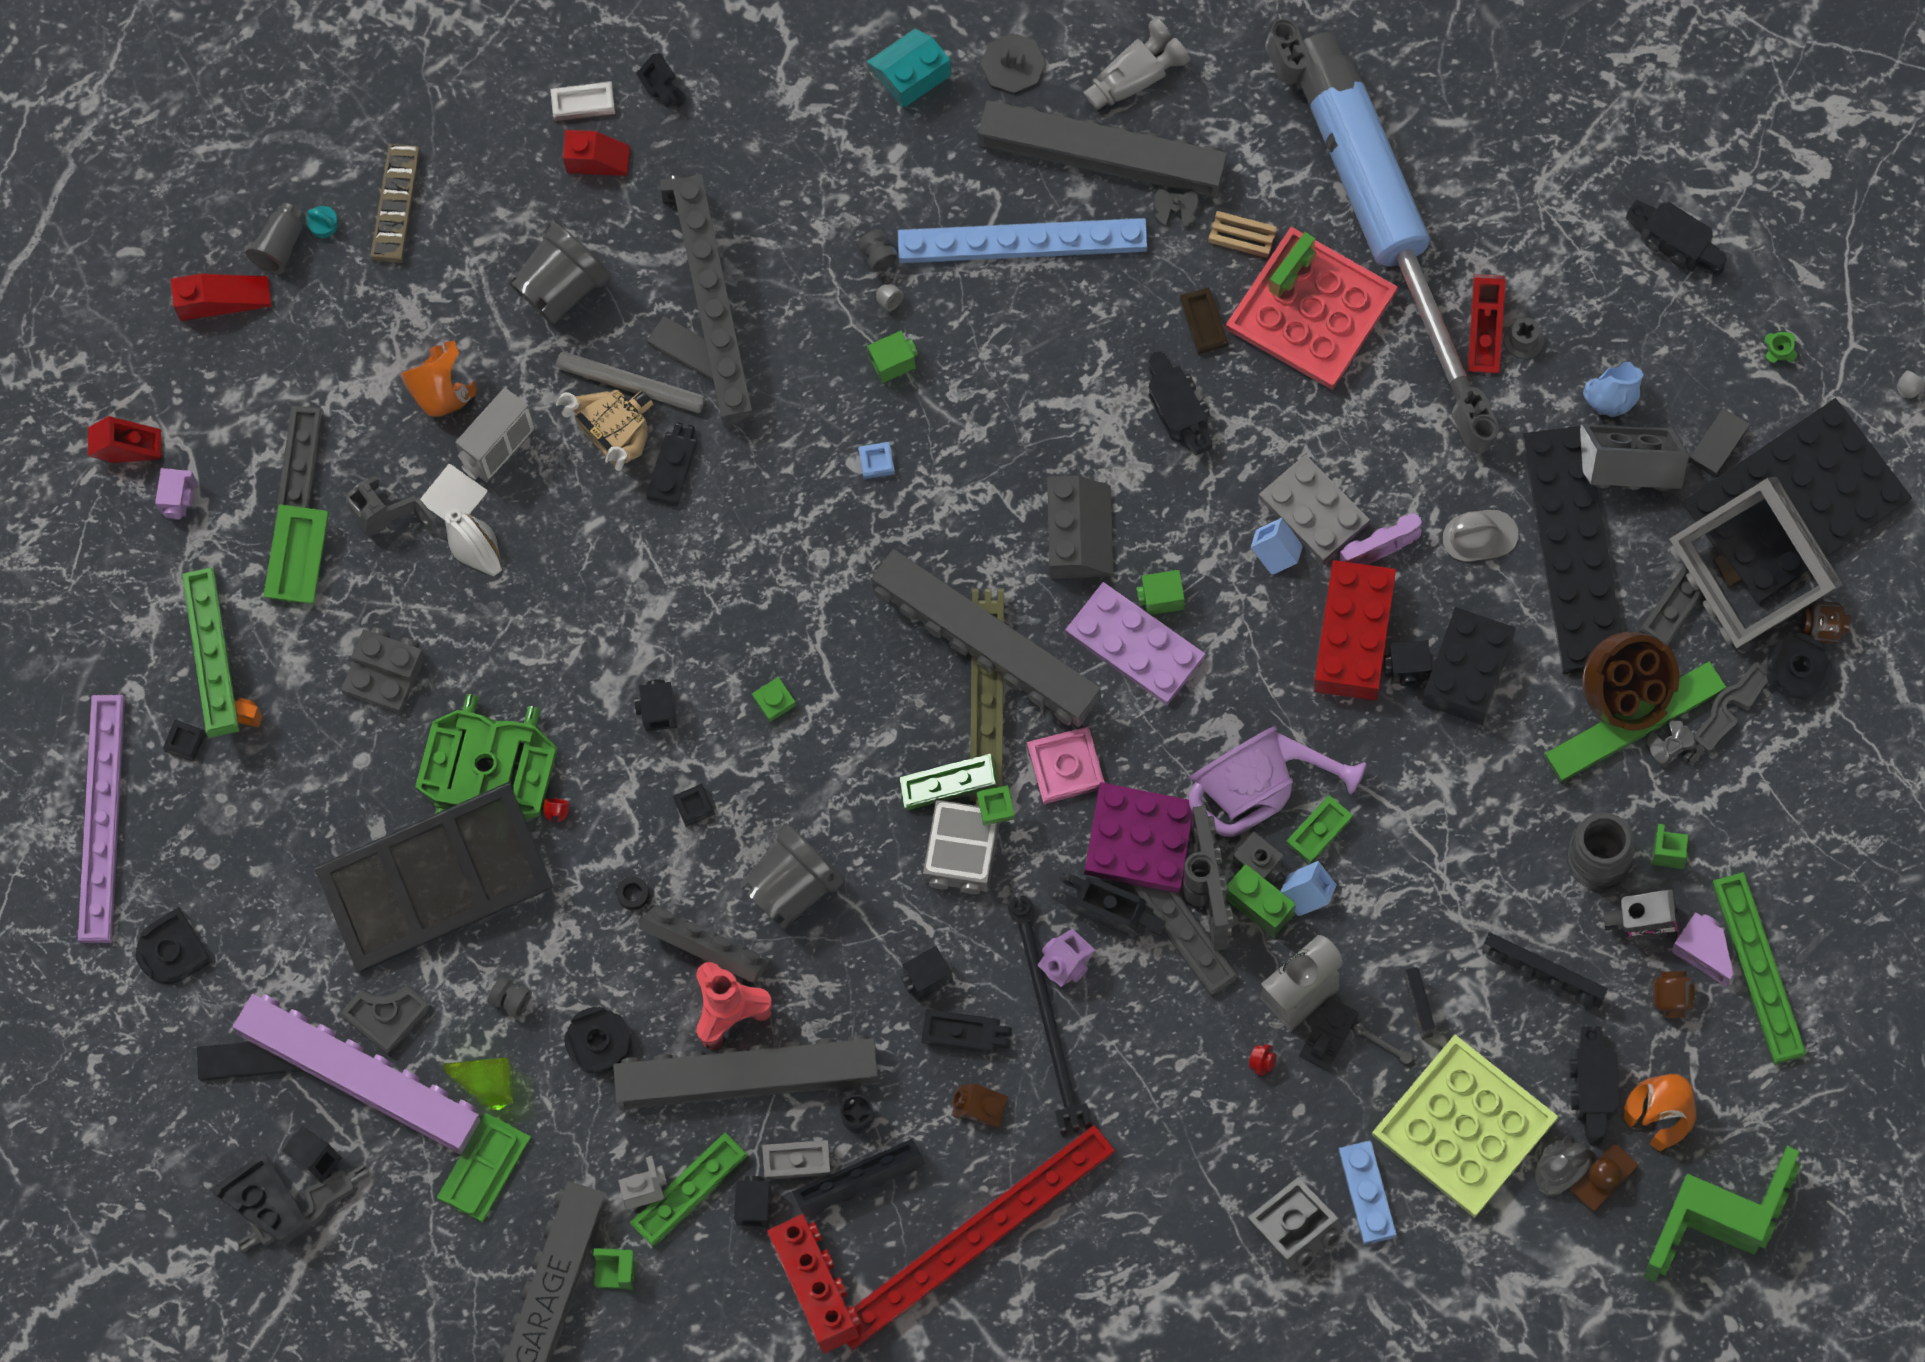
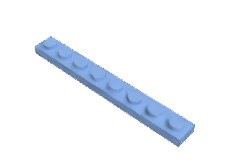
M1146 218L898 230L899 263L1147 252Z

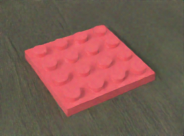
M1290 227L1227 322L1226 330L1333 390L1398 291V286L1315 240V251L1317 252L1315 258L1307 268L1303 266L1297 273L1299 278L1290 291L1285 289L1278 298L1269 292V279L1303 235L1302 232Z

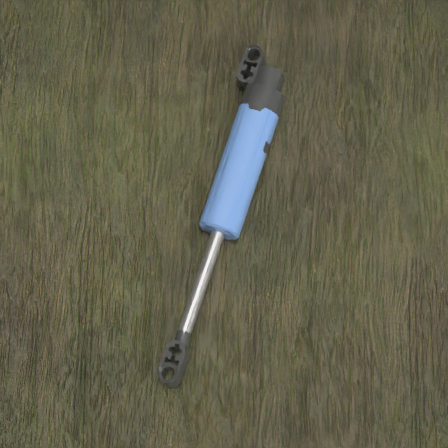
M1279 19L1273 23L1265 42L1266 51L1274 70L1282 82L1287 84L1300 83L1375 262L1378 265L1389 267L1400 266L1457 400L1453 406L1452 415L1463 442L1470 451L1484 453L1490 448L1498 434V423L1484 392L1479 388L1471 387L1416 258L1429 246L1430 236L1382 128L1356 63L1352 57L1343 55L1334 32L1319 33L1303 40L1295 23L1288 19ZM1277 36L1283 37L1286 40H1281ZM1476 431L1483 432L1486 437L1478 435Z

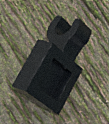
M661 53L652 54L637 71L636 75L651 97L660 96L662 103L667 108H670L673 103L680 107L686 101V96L679 88L672 84L676 78L675 74Z

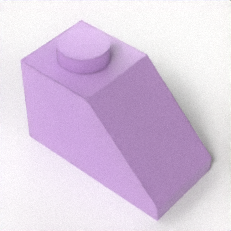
M1695 912L1674 943L1672 953L1727 988L1734 973L1724 931L1719 927V923L1714 918L1706 914L1701 916Z

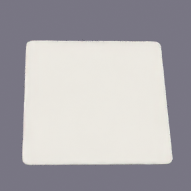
M448 464L420 500L428 509L445 520L444 515L453 509L459 510L461 513L470 514L485 496L487 489L451 464Z

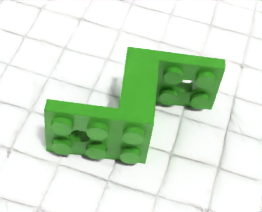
M1789 1146L1786 1147L1761 1205L1687 1173L1643 1278L1656 1282L1659 1274L1666 1276L1676 1253V1250L1670 1247L1672 1244L1679 1245L1687 1226L1753 1255L1756 1254L1759 1246L1765 1249L1776 1226V1223L1771 1221V1218L1778 1219L1789 1193L1783 1191L1784 1187L1791 1188L1802 1164L1796 1161L1800 1151Z

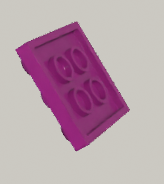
M1100 782L1083 874L1179 893L1192 821L1189 800Z

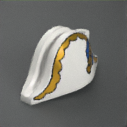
M456 509L446 513L444 518L448 544L454 557L463 564L491 576H495L502 571L497 539L492 528L485 521L473 515L461 513Z

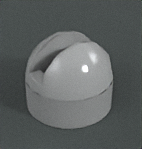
M892 284L882 285L876 292L877 302L888 312L895 310L902 302L904 296L903 292Z
M1905 371L1898 381V392L1905 398H1914L1923 391L1925 383L1913 372Z

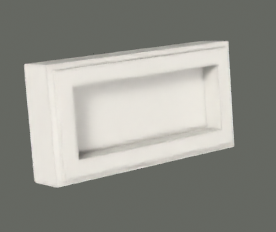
M611 82L551 89L554 121L615 114Z

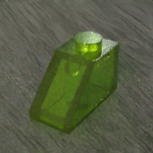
M508 1057L443 1063V1069L447 1077L481 1106H487V1109L499 1110L506 1108V1104L514 1103L513 1071Z

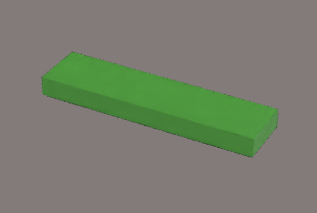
M725 1132L663 1190V1200L650 1203L630 1222V1225L654 1248L748 1158V1155Z

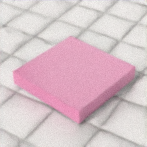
M1089 726L1027 742L1043 804L1098 791L1100 782L1105 783Z

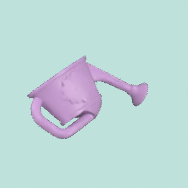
M1275 725L1191 775L1189 779L1195 783L1189 793V805L1193 813V807L1203 805L1202 796L1206 792L1229 815L1228 817L1231 820L1253 807H1261L1234 824H1225L1207 811L1208 816H1214L1217 834L1223 837H1235L1276 814L1286 805L1291 796L1293 779L1290 778L1286 766L1288 760L1299 759L1338 775L1345 782L1349 794L1355 792L1363 778L1367 765L1365 762L1355 766L1343 765L1277 733L1278 729Z

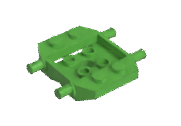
M466 694L462 711L456 710L432 722L415 788L436 808L435 814L510 782L519 743L522 742L524 747L513 791L526 820L541 816L558 750L536 726L541 712L539 708L534 707L533 709L532 706H529L524 723L496 721L483 715L475 714L479 697ZM480 759H492L494 761L493 767L486 772L479 771L476 765ZM502 800L471 813L472 815L496 819L498 825L493 839L498 842L501 839L502 843L507 842L512 822ZM444 825L439 827V829L445 830Z

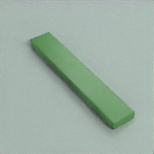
M211 567L183 573L182 577L206 734L208 738L239 732L215 571Z
M1709 661L1680 677L1678 692L1673 693L1671 701L1665 709L1668 713L1653 726L1643 730L1632 731L1602 721L1548 751L1544 757L1559 781L1563 783L1650 734V732L1668 724L1669 720H1675L1716 697L1727 687ZM1640 701L1639 708L1633 715L1624 716L1616 713L1614 716L1626 720L1638 719L1650 713L1656 705Z
M1744 872L1713 880L1712 886L1773 1064L1777 1065L1805 1057L1806 1051Z

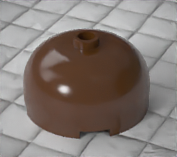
M1639 632L1617 633L1601 641L1587 658L1582 674L1584 697L1593 713L1604 722L1626 730H1643L1659 722L1668 713L1665 709L1669 705L1673 693L1678 692L1679 667L1672 650L1658 639ZM1640 701L1656 705L1650 713L1638 719L1626 720L1614 716L1616 713L1624 716L1633 715L1638 710Z

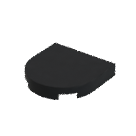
M180 907L151 923L142 931L135 954L137 963L144 974L153 981L164 984L182 981L213 962Z

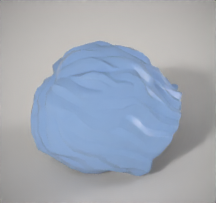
M1623 362L1617 368H1608L1599 378L1591 379L1586 383L1583 391L1585 400L1599 415H1608L1609 417L1620 416L1628 412L1638 402L1640 398V384L1644 373H1642V370L1634 367L1631 362Z

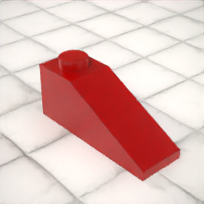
M195 274L170 278L173 307L180 321L272 307L268 276Z
M1473 274L1468 371L1499 373L1506 278L1503 275Z

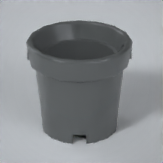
M552 222L543 231V241L516 276L509 282V285L520 297L523 296L535 311L555 325L594 287L601 288L612 275L603 263L578 239L556 222Z
M787 823L783 824L775 834L776 841L750 873L738 884L742 890L748 885L752 887L747 894L774 922L780 916L784 919L779 924L783 930L827 892L834 893L845 883L843 877Z

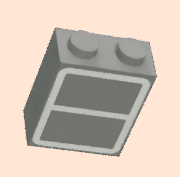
M504 387L455 442L459 452L458 458L463 463L462 469L473 479L479 477L486 483L535 429L529 406Z
M936 800L923 871L924 882L929 883V886L942 890L948 889V886L961 888L962 892L968 894H980V891L988 892L1000 823L983 826L979 806Z

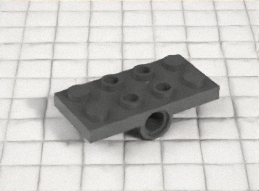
M1206 805L1193 807L1191 828L1195 853L1191 854L1185 862L1183 895L1189 904L1197 907L1205 906L1213 950H1222L1227 948V937H1232L1231 925L1233 924L1231 905L1226 903L1228 890L1225 875H1221L1220 865H1222L1219 845L1215 846L1214 835H1216L1214 816H1208Z

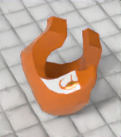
M455 341L443 342L446 350L445 353L442 345L430 348V357L421 366L410 368L399 374L410 395L428 416L440 417L458 411L477 393L474 381L470 382L469 385L455 383L452 387L451 369L459 354Z
M1679 1074L1655 1076L1640 1082L1632 1090L1626 1101L1622 1119L1630 1128L1637 1123L1643 1114V1102L1646 1098H1648V1108L1642 1121L1643 1125L1647 1126L1654 1121L1681 1117L1674 1126L1660 1129L1653 1137L1649 1145L1659 1152L1684 1139L1693 1129L1696 1122V1103L1693 1087L1686 1078Z

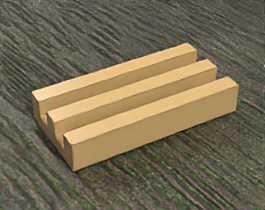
M1217 211L1208 243L1268 258L1277 226ZM1218 231L1237 236L1241 239L1264 243L1265 247L1218 235Z

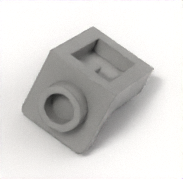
M652 1156L646 1157L649 1171L618 1180L626 1210L664 1199L661 1186L666 1185L667 1181L662 1165L655 1167Z

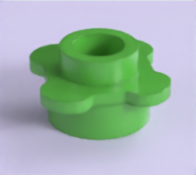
M1790 332L1767 334L1764 339V343L1768 347L1767 361L1770 363H1776L1778 360L1793 362L1797 358V352L1794 350L1795 336ZM1781 345L1784 349L1779 350L1778 346Z

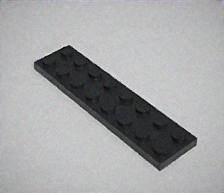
M1581 426L1523 433L1522 436L1563 674L1583 672L1587 658L1592 650L1607 637L1622 632L1597 487L1589 483L1582 469Z

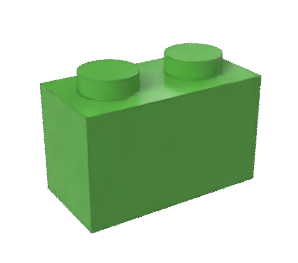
M1247 864L1241 868L1227 885L1228 894H1226V900L1273 938L1280 933L1295 915L1296 903Z

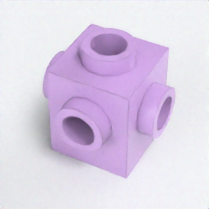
M1071 929L1058 938L1051 939L1042 950V953L1045 955L1037 966L1046 973L1050 980L1062 987L1071 980L1074 982L1079 981L1088 970L1086 963L1096 950Z

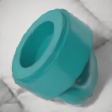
M317 206L308 210L306 221L311 234L318 238H328L336 232L338 218L334 210L327 206Z

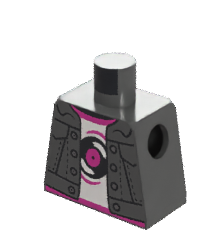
M1673 889L1626 896L1621 898V910L1603 912L1605 930L1624 929L1627 940L1676 938L1680 936L1678 908Z

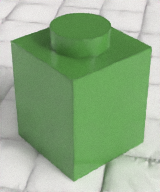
M902 331L867 345L869 359L881 383L916 368L914 357L918 356V352L912 339L906 340Z
M1179 570L1142 575V586L1136 587L1139 606L1145 605L1148 614L1155 615L1184 610L1185 599Z

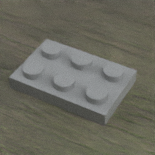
M1306 454L1259 493V499L1278 519L1283 518L1296 537L1322 564L1370 524V519Z

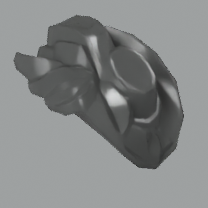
M1573 1135L1567 1136L1562 1141L1556 1140L1554 1144H1549V1146L1544 1148L1543 1155L1536 1167L1535 1181L1538 1190L1546 1196L1558 1195L1575 1184L1590 1168L1592 1158L1596 1157L1595 1153L1586 1144L1572 1143Z

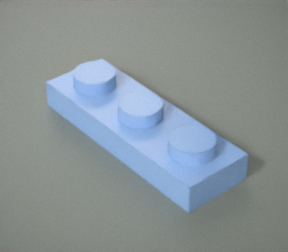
M1371 1140L1339 1148L1338 1152L1363 1245L1395 1238L1396 1232Z

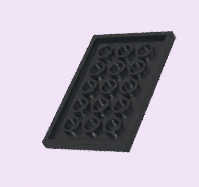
M1834 398L1685 499L1682 505L1694 521L1697 522L1765 479L1777 477L1826 558H1828L1910 502L1912 497L1837 398ZM1766 499L1705 534L1718 553L1723 555L1741 578V583L1758 605L1809 571Z

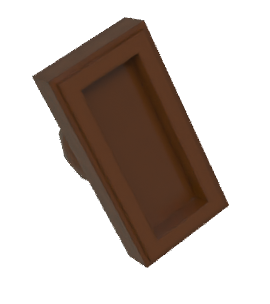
M1614 1143L1591 1165L1588 1171L1569 1189V1192L1588 1210L1594 1213L1639 1167V1164Z

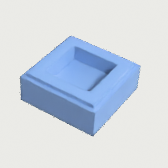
M889 442L858 447L864 480L895 474Z

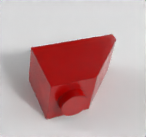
M565 131L563 161L567 173L628 176L630 145L597 131Z
M108 416L88 427V457L112 463L159 460L162 458L161 429Z

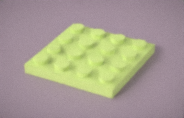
M1454 1035L1375 1128L1372 1136L1472 1217L1476 1218L1556 1122L1558 1116L1457 1035Z

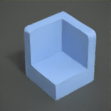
M1280 518L1256 529L1250 548L1270 574H1276L1298 563L1303 546L1283 518Z
M1317 861L1289 873L1281 892L1296 903L1295 914L1302 916L1329 904L1337 884L1320 862Z

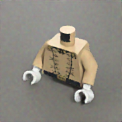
M614 390L611 393L606 391L581 396H574L568 392L560 395L555 405L566 406L561 413L562 416L569 417L573 411L576 412L574 416L577 426L606 456L605 462L608 463L610 461L615 466V470L621 471L624 463H628L642 455L648 437L647 422L642 414L653 406V402L644 391L641 390L629 401L619 390Z

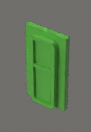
M279 504L264 590L265 598L314 604L329 511Z
M485 1113L439 1192L437 1199L483 1223L531 1140V1136L512 1127L509 1123H505Z

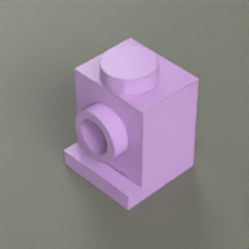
M161 468L155 504L160 514H163L164 517L176 520L181 519L182 516L186 517L187 506H191L193 503V488H197V480L192 471Z

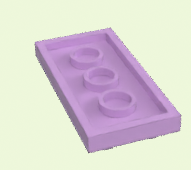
M1104 582L1065 629L1067 636L1166 706H1168L1205 659L1204 652Z

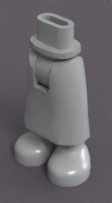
M1158 17L1149 23V40L1143 44L1142 41L1136 39L1099 74L1097 79L1092 80L1093 85L1083 92L1084 96L1096 110H1099L1107 103L1111 106L1115 104V101L1118 102L1164 78L1166 76L1164 70L1170 66H1183L1190 62L1189 54L1178 39H1172L1169 30ZM1164 51L1160 56L1155 57L1156 54Z

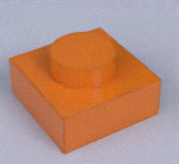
M238 698V701H235L238 723L259 728L263 716L256 703L245 698Z

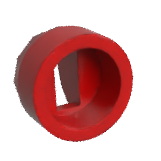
M559 798L544 799L543 814L545 818L551 822L552 816H557L558 823L563 821L568 815L570 802Z

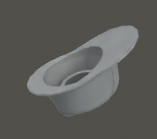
M1499 510L1471 511L1454 517L1446 525L1443 532V544L1446 551L1454 559L1463 562L1497 558L1506 555L1515 548L1519 539V529L1515 521L1508 514Z

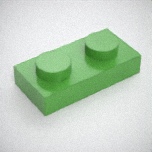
M1304 232L1269 279V292L1279 298L1285 289L1290 291L1299 278L1297 273L1303 266L1307 268L1316 256L1315 238Z
M1328 795L1289 837L1286 845L1308 864H1312L1351 822L1353 814Z

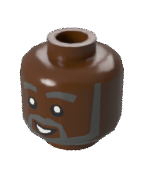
M1816 601L1809 608H1804L1801 620L1802 633L1810 635L1821 643L1836 644L1841 640L1843 634L1849 633L1850 615L1845 614L1843 606L1838 602Z
M1687 971L1661 972V977L1653 980V1007L1658 1011H1665V1018L1684 1017V1011L1694 1009L1696 1005L1695 980L1687 976Z

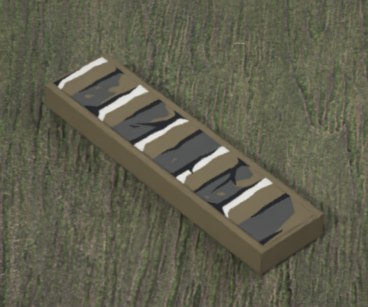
M389 144L371 250L372 261L403 263L420 157L419 146Z

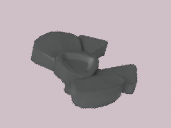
M1164 189L1157 190L1154 199V206L1157 212L1155 219L1165 227L1170 212L1178 213L1181 211L1183 227L1186 228L1195 221L1194 215L1198 208L1196 192L1189 191L1185 194H1170Z
M1668 721L1673 736L1667 737L1665 742L1654 732L1649 734L1647 746L1650 748L1654 760L1662 767H1666L1672 757L1683 752V750H1692L1697 746L1694 735L1690 729L1684 726L1682 721Z

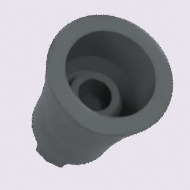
M288 203L279 205L276 212L272 213L257 239L246 250L248 259L265 271L273 274H283L293 247L303 230L302 225L306 220V215L303 211Z

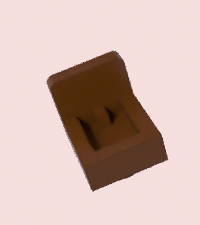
M976 1083L961 1085L952 1099V1117L957 1119L966 1117L992 1128L1000 1127L1008 1096Z

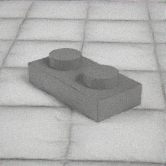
M828 1140L762 1145L765 1180L831 1175Z

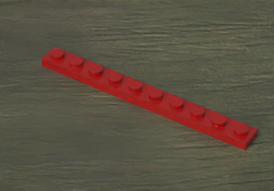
M1095 1125L855 1305V1312L861 1324L855 1327L860 1337L846 1343L852 1352L1112 1156L1115 1150Z

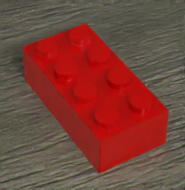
M1332 561L1313 692L1377 701L1396 569Z

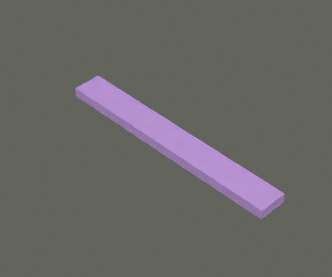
M92 695L78 927L79 943H112L125 697L123 695Z

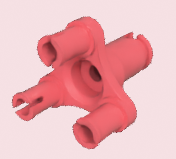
M713 962L704 963L698 968L696 977L703 994V1011L696 1030L700 1041L705 1047L708 1045L710 1050L719 1048L723 1043L724 1033L738 1021L753 1017L757 1021H765L771 1016L772 1000L766 990L741 985L736 981L735 976L731 972L721 969Z

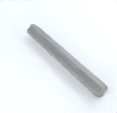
M561 352L557 359V368L636 394L642 390L651 399L696 413H700L704 406V396L567 352Z

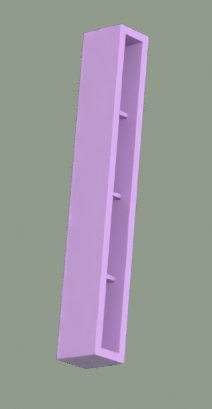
M254 994L250 996L232 1026L236 1035L288 1061L460 1155L463 1153L481 1121L479 1114L476 1113L478 1110L476 1107L464 1100H460L459 1103L447 1098L449 1093L436 1085H432L431 1088L419 1083L421 1079L408 1070L404 1069L402 1073L391 1068L392 1063L380 1055L376 1054L374 1058L363 1053L364 1048L352 1040L347 1039L346 1043L335 1038L336 1033L324 1025L319 1024L317 1028L307 1023L308 1018L300 1012L291 1009L288 1013L279 1008L280 1003L268 995L263 994L261 998Z

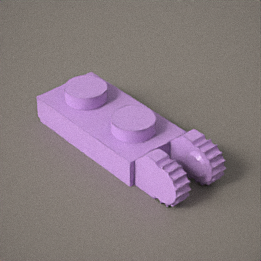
M1412 513L1407 516L1404 515L1399 518L1397 525L1390 528H1380L1371 537L1361 542L1353 541L1347 544L1340 551V561L1368 565L1402 549V547L1413 543L1414 540L1417 541L1419 536H1421V517Z

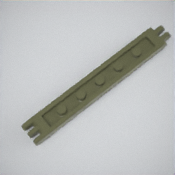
M972 588V602L1004 623V588H998L997 600H992L991 588H985V600H979V588ZM971 655L970 759L991 754L994 757L998 787H1002L1003 676L994 670L991 673L987 672L977 664V659ZM977 793L970 794V801H976V806H979Z

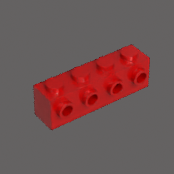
M801 1214L767 1230L823 1354L859 1338L860 1336L855 1326L861 1324L853 1305L846 1308L842 1298L848 1296L840 1277L833 1280L829 1270L835 1268L827 1249L821 1252L816 1243L821 1241L822 1238L815 1223L808 1224L804 1215Z

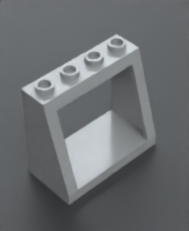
M1777 477L1765 479L1670 538L1673 544L1669 547L1672 555L1678 563L1684 562L1689 570V573L1686 574L1688 581L1696 591L1698 589L1702 591L1706 598L1703 604L1712 618L1717 616L1723 626L1720 629L1723 638L1729 645L1734 644L1736 648L1745 645L1843 586ZM1766 499L1818 583V586L1755 624L1745 628L1694 546L1693 541Z

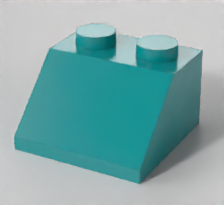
M916 28L866 62V65L902 109L952 75L950 58L933 37Z

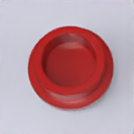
M1256 1045L1251 1053L1249 1069L1255 1071L1258 1076H1264L1267 1071L1271 1072L1274 1068L1276 1053H1273L1272 1045Z

